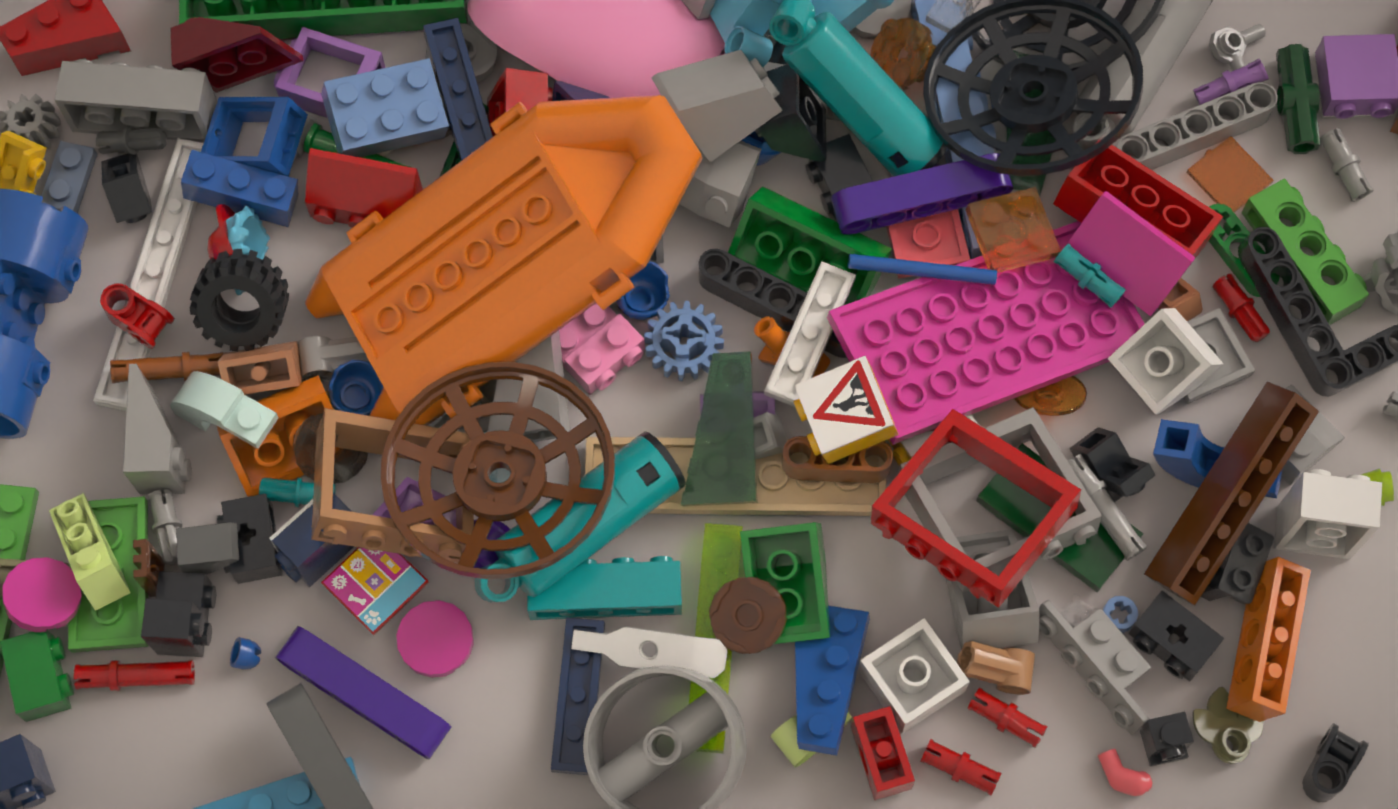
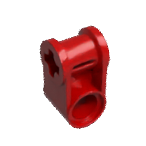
M121 283L109 285L103 290L100 297V303L108 319L139 343L150 349L155 347V339L167 324H172L175 320L173 315L161 305L146 299ZM118 301H129L124 309H112Z

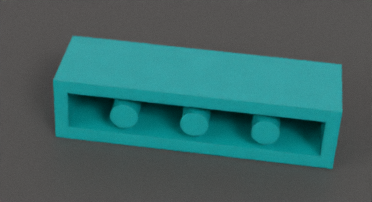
M669 556L652 557L650 562H635L633 558L629 557L615 558L612 560V563H597L594 559H587L537 597L527 595L530 620L566 619V617L607 618L682 615L680 561H673V558Z

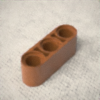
M796 436L789 439L784 445L782 469L788 477L795 480L879 483L885 480L890 473L893 452L889 444L883 441L846 456L847 462L837 466L831 463L828 464L822 454L815 456L807 436ZM800 452L807 455L809 460L803 464H797L791 461L789 457L794 453ZM875 455L882 458L885 463L880 467H872L867 464L865 459Z

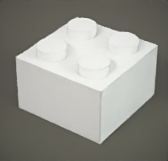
M925 618L861 659L858 672L883 708L891 706L897 727L902 734L963 694L970 682Z

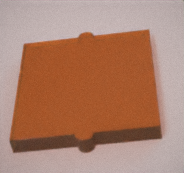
M1232 136L1215 149L1206 150L1204 157L1187 169L1186 172L1216 204H1224L1230 207L1234 213L1244 206L1251 196L1264 190L1274 181Z

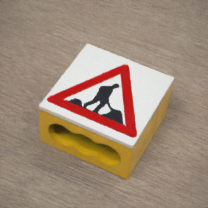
M866 356L794 385L799 399L793 401L801 421L808 420L812 429V433L807 434L815 456L822 454L828 464L899 435Z

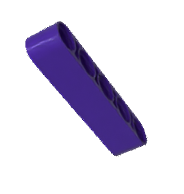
M991 153L980 157L996 161L1000 153ZM961 160L848 187L833 194L831 201L841 233L851 235L997 200L1010 194L1013 191V185L1009 174L992 172Z
M300 626L295 628L275 656V659L286 668L428 760H430L452 728L444 719Z

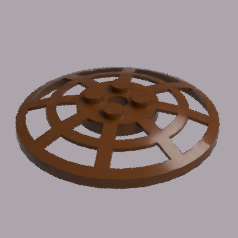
M488 362L468 366L449 373L428 385L408 403L397 417L387 437L381 459V485L384 501L393 524L404 540L422 557L438 567L462 576L480 579H508L532 574L555 564L571 554L590 536L602 519L611 499L615 480V455L610 432L602 414L590 398L572 382L552 371L516 362ZM513 379L523 381L517 403L491 402L470 408L460 389L473 383L488 380ZM538 385L549 388L567 398L583 413L586 420L567 432L552 416L538 408L532 407ZM447 396L456 416L449 419L438 429L427 447L424 448L404 440L409 429L419 416L437 400ZM493 415H513L509 431L499 430L484 433L477 419ZM528 420L535 421L545 427L556 437V440L538 449L530 439L524 436ZM463 427L470 441L462 448L457 458L438 453L446 440ZM593 433L596 434L599 440L604 461V480L601 490L580 487L581 464L576 445ZM563 453L566 454L569 464L568 486L547 482L545 464ZM398 455L420 463L418 484L423 505L404 512L400 510L395 490V466ZM432 468L452 473L456 492L434 500L431 489ZM499 468L506 469L511 473L510 477L502 483H495L489 479L490 474ZM541 497L561 500L562 503L554 515L538 527L529 511L536 506ZM574 503L596 505L592 516L583 529L568 544L554 552L545 536L563 522ZM464 506L478 518L471 535L454 527L442 514ZM432 519L434 524L448 537L460 544L466 545L458 564L446 560L430 550L415 536L409 526ZM515 519L524 534L520 537L506 540L487 539L494 521ZM531 545L539 560L507 569L474 568L482 550L508 551Z

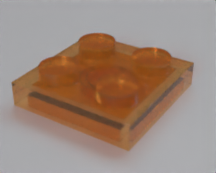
M1036 187L969 203L965 209L987 268L990 270H997V273L1056 258L1061 252Z

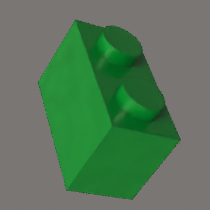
M46 629V632H29L0 641L16 715L25 722L71 709L69 696L74 695V689L69 674H63L60 660H64L66 655L60 637L55 638Z

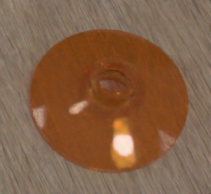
M1071 376L1016 397L1014 400L1026 410L1034 407L1040 415L1060 416L1080 409L1086 401L1087 390L1078 378Z

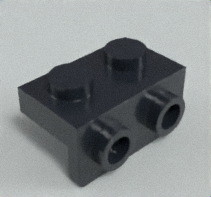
M1247 523L1201 597L1212 601L1228 596L1244 605L1250 604L1274 541L1273 535Z

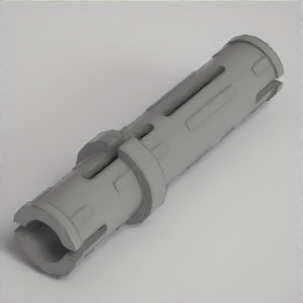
M1081 454L1075 456V460L1073 458L1068 461L1102 515L1101 524L1119 547L1125 559L1129 561L1133 556L1136 557L1143 552L1147 545L1143 543L1105 490L1108 487L1103 480H1098Z

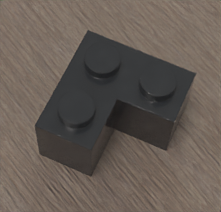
M159 571L156 599L146 598L141 631L143 640L157 655L203 657L204 647L210 645L212 638V625L208 623L209 608L214 609L216 604V586H212V582L205 573Z

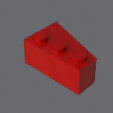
M48 0L0 26V41L21 76L60 68L62 61L70 62L83 58L91 61L98 59V55L118 50L120 54L131 51L121 29L102 0Z

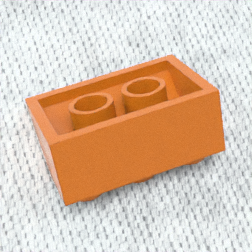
M319 375L301 382L299 386L289 387L256 401L276 412L279 417L258 449L217 426L221 441L247 497L259 495L260 482L263 478L294 480L315 471L316 432L325 408L333 409ZM335 447L334 462L352 455V451Z

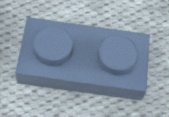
M60 141L41 195L43 203L55 207L58 211L61 210L62 206H66L78 214L98 155L95 148Z

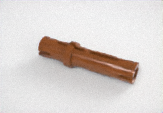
M182 352V356L110 360L112 384L128 382L129 364H137L147 380L184 378V381H186L193 371L220 376L218 360L224 352L190 355V352Z

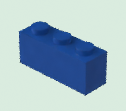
M191 150L181 179L184 199L213 207L225 204L235 213L242 211L245 206L254 209V214H257L260 220L289 227L299 196L298 179L195 150Z

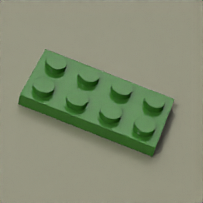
M143 496L88 501L121 568L131 593L95 611L81 589V604L76 616L68 623V650L76 653L149 647L141 637L145 601L148 598V594L133 578V570H139L133 563V555H139L133 548V540H148V500Z

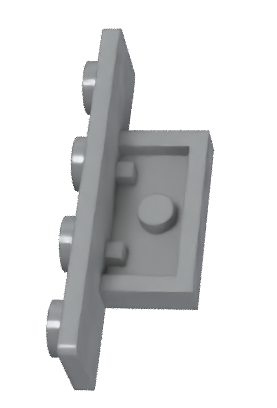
M1046 600L1039 607V632L1054 643L1060 650L1065 663L1071 668H1075L1086 681L1088 690L1095 697L1103 701L1111 711L1114 721L1131 735L1135 734L1149 720V717L1125 689L1151 669V666L1101 608L1073 628L1051 601Z

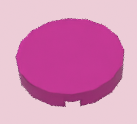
M49 557L32 558L18 564L8 573L2 587L3 605L9 619L20 628L32 632H46V629H53L55 627L59 629L66 626L76 616L81 604V588L76 582L72 569L64 562Z
M440 600L423 602L410 609L401 620L396 634L397 649L405 664L417 674L430 678L443 677L455 672L456 669L468 660L474 645L473 629L465 613L454 604Z

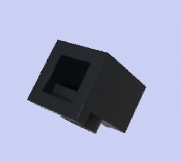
M1185 711L1149 719L1140 729L1150 767L1189 757L1187 749L1194 740Z

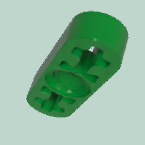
M1224 204L1209 206L1222 215V219L1225 220L1223 228L1220 225L1217 226L1209 240L1210 244L1246 291L1253 296L1261 297L1240 259L1235 257L1230 251L1231 244L1241 243L1250 232L1230 207ZM1226 233L1228 238L1226 241H1223L1222 239ZM1253 241V247L1256 252L1265 254L1257 241ZM1271 273V279L1277 285L1280 276L1276 273Z

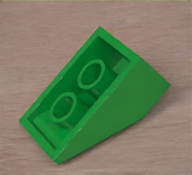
M812 522L740 531L745 577H756L769 582L780 592L786 605L787 622L782 636L774 644L830 638L826 559L821 523Z

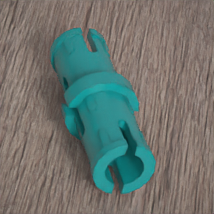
M1069 243L1053 261L1078 280L1079 287L1089 289L1110 308L1115 305L1126 291L1124 287H1121L1100 270L1102 268L1101 265L1097 262L1095 264L1091 263L1071 247Z

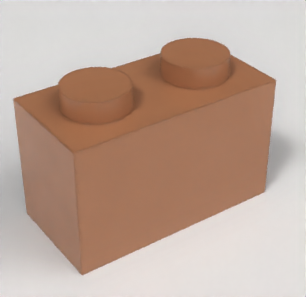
M297 341L256 347L250 351H245L244 349L238 350V352H225L218 360L221 379L241 389L244 395L299 386L303 380Z

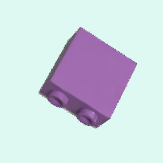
M1395 35L1323 36L1314 54L1322 118L1336 117L1347 119L1372 116L1374 118L1393 116L1398 108V56Z

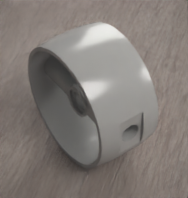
M645 667L633 671L613 683L602 694L592 709L586 724L583 741L586 769L595 789L611 808L639 809L627 799L729 727L731 756L726 775L711 798L697 808L717 809L735 789L744 768L747 750L744 724L733 700L710 678L681 667ZM678 675L695 682L707 691L663 724L651 729L646 736L610 762L604 763L603 734L606 722L616 703L631 688L654 677ZM664 734L669 735L675 743V749L668 757L661 756L656 745L658 739Z

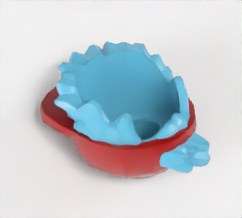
M225 204L217 205L216 214L219 226L208 238L207 251L210 259L212 257L217 259L218 254L227 251L230 256L234 249H242L243 254L249 255L250 250L258 252L257 258L263 259L269 249L267 243L270 237L266 234V229L263 227L262 221L259 220V216L254 214V209L245 206L242 211L235 214L229 206ZM234 289L237 295H241L243 292H246L243 290Z

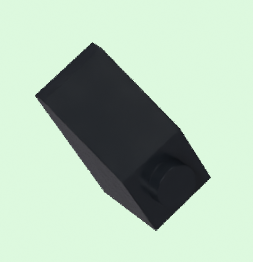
M127 153L101 161L102 186L116 223L122 221L135 223L144 219L148 213L152 212V207L138 155H129Z

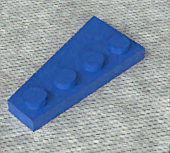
M828 605L830 638L795 642L797 744L801 750L837 756L870 616L867 611Z

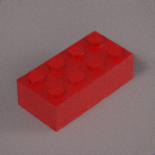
M1114 145L1109 146L1101 154L1087 162L1075 166L1067 175L1053 202V205L1082 223L1101 195L1107 191L1193 255L1195 259L1206 246L1223 218L1222 215Z

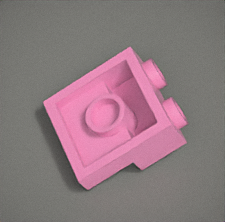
M597 303L559 330L563 367L589 395L597 389L604 390L615 380L618 371L624 366H633L644 354L645 340L621 314L617 315L610 307L602 310Z

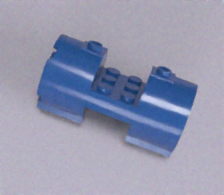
M0 189V438L3 439L21 438L27 434L37 398L41 396L43 386L50 377L51 362L35 348L34 338L37 328L45 318V303L63 302L68 298L69 294H72L74 284L81 275L80 256L89 230L87 222L68 207L62 206L61 210L58 211L55 207L43 203L42 196L11 189Z

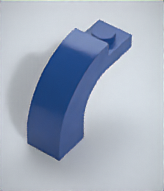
M1161 419L1153 455L1159 466L1167 473L1199 488L1224 448L1206 439L1201 432L1199 424ZM1283 469L1265 497L1277 499Z

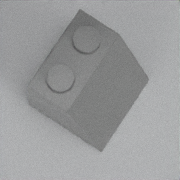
M742 50L663 71L651 77L661 96H665L691 139L710 162L782 111L775 99L780 93L769 79L767 72L756 57L749 61Z

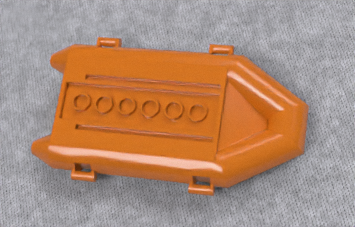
M652 95L546 101L537 103L529 110L519 102L490 124L496 134L494 137L383 219L377 211H374L346 232L351 244L322 265L305 300V305L309 312L318 319L338 315L346 317L384 387L370 416L396 420L408 403L424 388L443 376L462 368L488 362H516L595 303L604 310L634 288L630 278L648 264L703 159L702 154L665 96ZM488 381L473 383L460 388L470 407L483 398L479 388ZM444 396L423 412L414 424L428 426L444 413H447L450 418L456 416V413L447 396Z

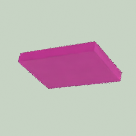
M1107 191L1101 195L1068 241L1071 247L1091 263L1095 264L1097 262L1101 265V271L1126 289L1123 296L1149 316L1154 314L1195 260L1193 255Z

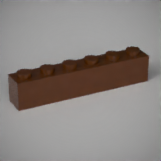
M1267 381L1146 569L1144 575L1167 591L1195 606L1319 413V410L1297 393Z

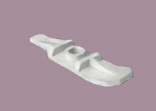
M623 627L609 634L574 630L571 648L605 654L619 666L639 669L652 666H675L693 670L708 678H715L725 670L727 649L719 639ZM646 642H652L656 645L657 652L654 656H647L643 652V645Z

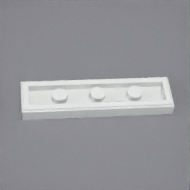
M821 261L766 385L764 395L795 407L793 401L799 399L794 385L813 377L833 331L826 318L830 310L845 304L855 281V274Z

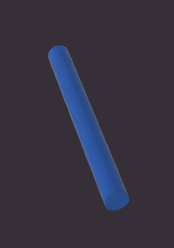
M849 254L848 258L849 269L995 285L997 281V270Z

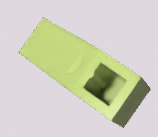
M82 493L50 509L49 512L76 582L94 610L96 611L130 594L131 592L121 568L85 494Z

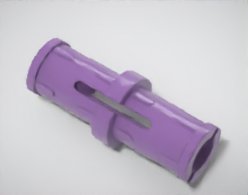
M1258 58L1232 72H1229V70L1222 72L1221 77L1193 89L1199 105L1253 83L1266 81L1269 77L1263 63Z

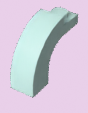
M193 371L170 404L175 415L205 432L210 424H214L257 449L279 418L276 412L244 395L243 391L238 387L199 371Z

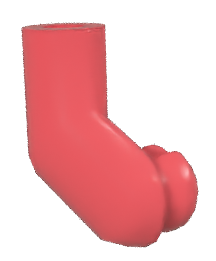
M1111 749L1098 755L1108 782L1114 790L1131 796H1141L1151 789L1152 778L1144 771L1138 772L1123 767L1116 749Z

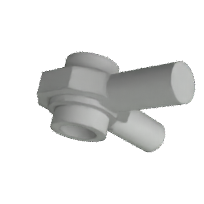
M1261 24L1241 32L1227 26L1211 34L1209 47L1216 60L1229 64L1232 71L1246 66L1242 59L1246 45L1265 37L1266 32Z

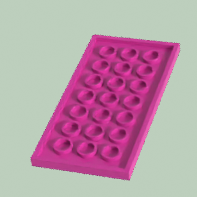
M1073 222L955 265L997 270L995 285L921 277L828 312L826 318L849 362L866 356L874 372L899 434L890 438L893 445L937 428L952 409L967 417L1110 362L1108 358L1145 324L1134 304L1123 295L1110 308L1089 289L1079 287L1078 280L1053 262L1078 229L1081 222Z

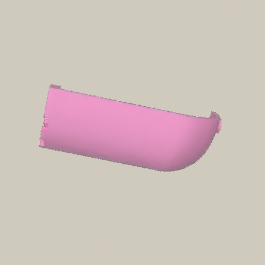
M469 0L467 4L468 14L474 24L484 35L502 49L543 73H548L550 77L557 81L597 92L610 98L661 95L651 78L655 74L725 54V42L711 15L709 18L697 19L681 0Z

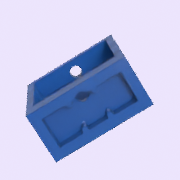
M219 97L201 152L289 176L308 114L289 97ZM243 122H269L258 156H233Z

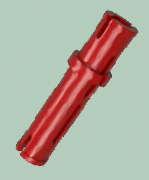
M111 660L109 664H76L74 680L78 679V681H75L74 686L76 690L81 688L110 687L111 691H120L121 687L194 685L195 670H192L195 665L193 660L121 664L120 660Z

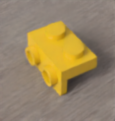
M10 131L1 133L0 189H11L35 194L34 189L37 180L42 176L46 167V161L43 159L47 147Z

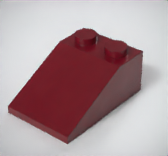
M197 17L190 18L184 23L170 28L172 66L178 70L194 68L205 72L213 91L216 93L303 62V55L260 26Z

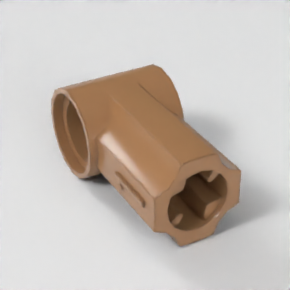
M974 641L964 643L961 652L958 654L957 664L967 677L997 684L996 689L1005 693L1017 695L1031 693L1035 660L1033 652L1019 648L999 649Z

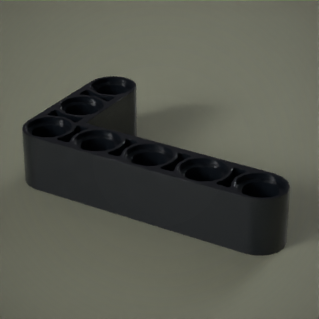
M1259 227L1253 230L1240 243L1238 256L1316 393L1327 397L1335 395L1398 363V351L1392 349L1389 344V337L1398 341V324L1343 350L1278 234L1268 227ZM1253 241H1257L1264 246L1265 254L1256 252L1253 247ZM1271 273H1276L1282 278L1283 287L1274 284L1271 279ZM1289 305L1298 307L1302 314L1301 319L1292 316L1289 311ZM1307 337L1316 339L1320 346L1319 351L1310 348ZM1358 353L1367 357L1369 368L1359 363ZM1326 369L1335 372L1338 378L1337 384L1327 379Z

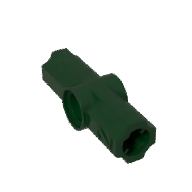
M1289 44L1284 48L1278 49L1276 53L1279 77L1276 105L1278 114L1283 116L1287 151H1291L1294 154H1307L1318 150L1321 145L1317 120L1320 91L1318 84L1313 83L1309 48L1303 47L1302 44Z

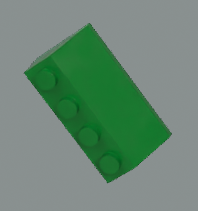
M762 186L748 199L728 253L806 293L809 291L821 261L856 275V278L844 304L846 305L870 296L882 273L849 269V254L888 258L892 248L861 233L844 235L840 231L838 222Z

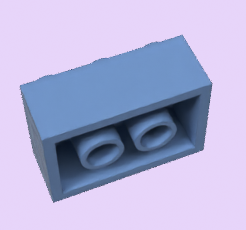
M430 58L328 80L323 83L321 96L337 153L364 157L444 138L449 128Z

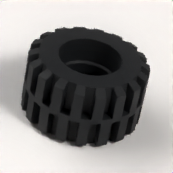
M234 249L230 256L227 251L218 254L217 259L212 257L206 263L205 268H202L190 297L192 301L189 307L190 315H195L193 323L196 329L203 328L201 335L206 340L211 337L216 340L215 346L222 348L223 344L230 346L229 351L237 352L239 346H244L245 351L254 350L256 343L262 347L268 343L269 337L274 338L278 333L289 301V293H287L288 282L287 279H281L283 272L279 266L275 268L270 266L272 260L267 256L262 260L257 258L258 252L250 250L249 255L243 254L242 249ZM229 289L246 291L256 299L259 307L251 311L236 310L223 300L221 292Z

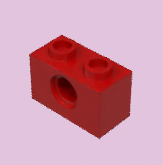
M891 706L854 716L850 727L874 801L911 790L915 779Z

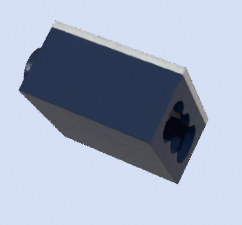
M333 492L332 509L352 512ZM313 499L269 538L278 552L274 557L281 564L280 567L295 583L302 579L309 588L354 548V546L311 540Z

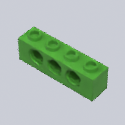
M1284 178L1248 199L1241 212L1253 230L1259 227H1268L1278 234L1329 325L1362 306L1369 296L1365 281L1359 274H1354L1346 263L1342 249L1338 245L1333 244L1327 237L1322 222L1315 215H1311L1304 205L1303 197L1298 189L1291 187ZM1280 218L1290 220L1294 226L1284 225ZM1300 247L1311 249L1314 256L1303 253ZM1321 276L1332 278L1336 285L1325 283Z

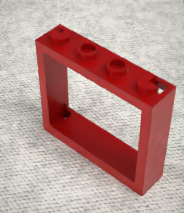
M952 409L872 505L871 524L882 531L884 538H893L904 545L908 553L918 560L925 559L937 567L939 573L950 581L957 580L969 588L970 592L978 600L982 597L999 608L1078 508L1081 489L955 409ZM948 442H953L964 449L968 455L1052 508L999 576L894 508L910 489L913 481L918 475L923 473V469Z

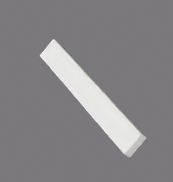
M177 138L129 287L146 299L158 303L163 308H165L198 203L183 198L181 179L191 150L201 152L204 143ZM125 300L123 309L127 306L129 301ZM118 326L93 401L96 405L126 411L128 382L112 384L110 360L149 358L151 349L139 343Z

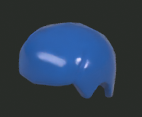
M649 261L644 269L630 278L634 288L616 301L618 308L631 319L648 320L656 317L657 310L659 308L663 310L670 297L666 271L655 262Z
M352 359L334 370L328 387V398L334 410L369 416L384 387L370 362Z

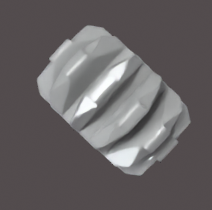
M21 94L20 100L16 104L7 100L9 111H0V120L2 121L0 123V135L3 132L10 131L51 149L49 139L60 138L57 127L61 125V120L58 114L55 113L53 104L49 101L43 102L42 98L37 94L30 100Z

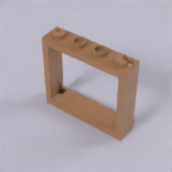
M325 408L316 432L311 540L360 547L371 551L379 550L398 553L409 557H422L404 540L391 518L332 509L335 447L383 455L387 437L396 420ZM413 424L404 440L426 448L439 428ZM456 431L446 440L438 453L457 458L459 452L470 439L465 432ZM398 455V458L408 459L406 457ZM464 506L456 509V528L471 535L474 528V515ZM418 523L409 526L415 536L430 550L446 560L459 562L466 545L460 544L448 537L436 525Z

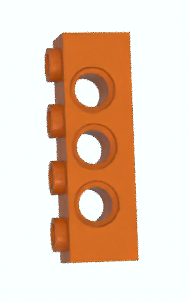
M1279 556L1266 561L1253 600L1250 604L1245 605L1226 709L1258 722L1286 713L1310 569Z

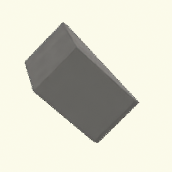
M230 522L176 528L178 566L182 572L205 573L208 575L239 560L237 523Z

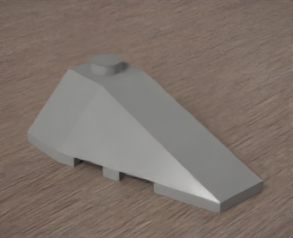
M743 141L735 144L712 162L698 148L703 159L679 204L696 215L730 228L743 211L762 150Z

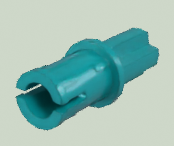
M299 477L297 481L263 478L260 482L259 495L267 494L270 501L294 503L295 507L299 508L300 504L306 505L313 499L314 483L303 482V479ZM333 484V492H334L335 494H336V484Z

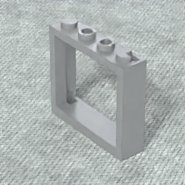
M1034 407L985 428L1013 447L1031 441L1048 469L1081 489L1078 508L1075 510L1077 515L1066 521L1038 559H1052L1060 554L1063 548L1074 543L1077 545L1085 544L1087 538L1097 534L1102 515ZM951 442L944 445L923 469V473L918 475L913 481L905 496L924 528L966 554L926 485L979 463L978 460L968 455L964 449ZM909 461L900 464V470H899V472L904 468V466H905ZM1029 537L975 561L999 576ZM956 580L962 593L970 590Z

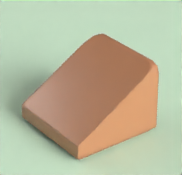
M1180 278L1158 307V310L1175 308L1186 321H1189L1201 314L1203 310L1200 292Z

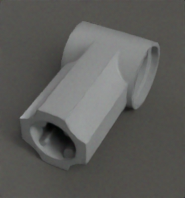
M310 336L298 342L301 376L304 381L318 375L321 382L330 380L337 367L352 359L370 362L357 337L331 340L325 336Z

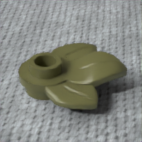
M1219 687L1209 697L1207 710H1193V724L1198 735L1206 742L1212 744L1214 753L1221 761L1228 764H1236L1248 756L1251 742L1257 740L1262 735L1264 721L1258 722L1226 709L1229 693L1224 687ZM1226 739L1232 743V751L1228 748Z

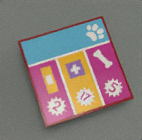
M357 547L321 582L373 636L429 583L402 554L379 550L371 551Z

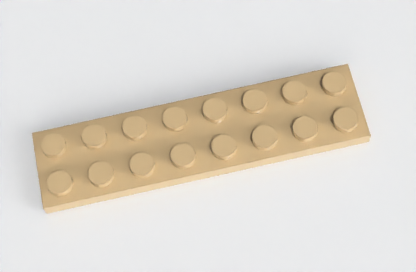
M597 437L586 438L585 475L603 462L602 451ZM611 437L614 453L636 437ZM657 438L678 464L685 478L686 485L649 514L871 516L872 505L886 489V479L879 483L795 480L788 477L782 469V453L745 461L739 438ZM800 452L794 453L789 457L791 461L797 464H803L809 460L807 455ZM875 455L865 459L867 464L872 467H880L885 463L882 458ZM844 457L831 464L839 466L846 463L847 460Z

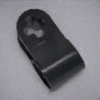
M1332 723L1319 743L1316 755L1304 775L1302 784L1306 795L1316 802H1327L1334 798L1346 786L1353 771L1362 760L1369 743L1364 740L1361 742L1354 740L1339 731L1338 725ZM1318 773L1326 774L1331 779L1332 789H1327L1319 783Z

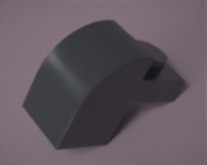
M1097 427L1069 448L1074 458L1081 454L1098 480H1103L1108 487L1105 490L1114 502L1123 496L1128 497L1139 493L1145 488V483L1156 476L1149 463L1129 456L1117 433Z

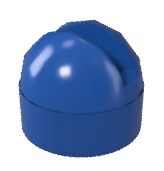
M238 637L231 650L230 666L242 670L256 667L260 662V657L257 655L261 654V648L250 639Z

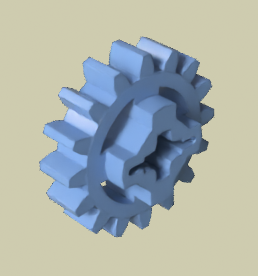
M685 301L682 309H678L677 305L671 302L670 312L668 313L659 308L657 310L659 321L649 319L648 329L651 332L644 333L645 343L649 344L645 347L646 356L654 357L652 367L657 369L664 366V377L666 378L672 372H677L679 381H683L685 373H690L694 380L698 379L699 369L710 373V361L719 362L720 352L717 350L724 349V339L719 337L723 334L722 325H714L716 315L710 313L704 316V305L702 304L695 310L690 309L689 301ZM694 323L701 326L704 330L698 329ZM682 337L688 338L687 344H680ZM664 352H670L671 355L675 358V360L667 356ZM698 354L700 355L698 358L692 360Z

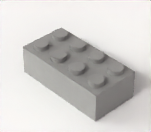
M78 59L75 62L62 61L54 99L72 132L98 134L100 131H121L128 126H133L136 129L159 128L166 132V139L168 140L181 138L196 142L205 141L217 104L216 96L206 73L197 69L183 68L182 70H170L158 65H148L146 68L132 67L121 62H113L110 65L95 64L85 59Z

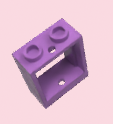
M302 27L298 38H293L289 46L303 55V62L278 70L274 79V87L279 97H289L304 111L328 118L321 93L295 85L311 50L360 65L357 74L386 67L382 52Z

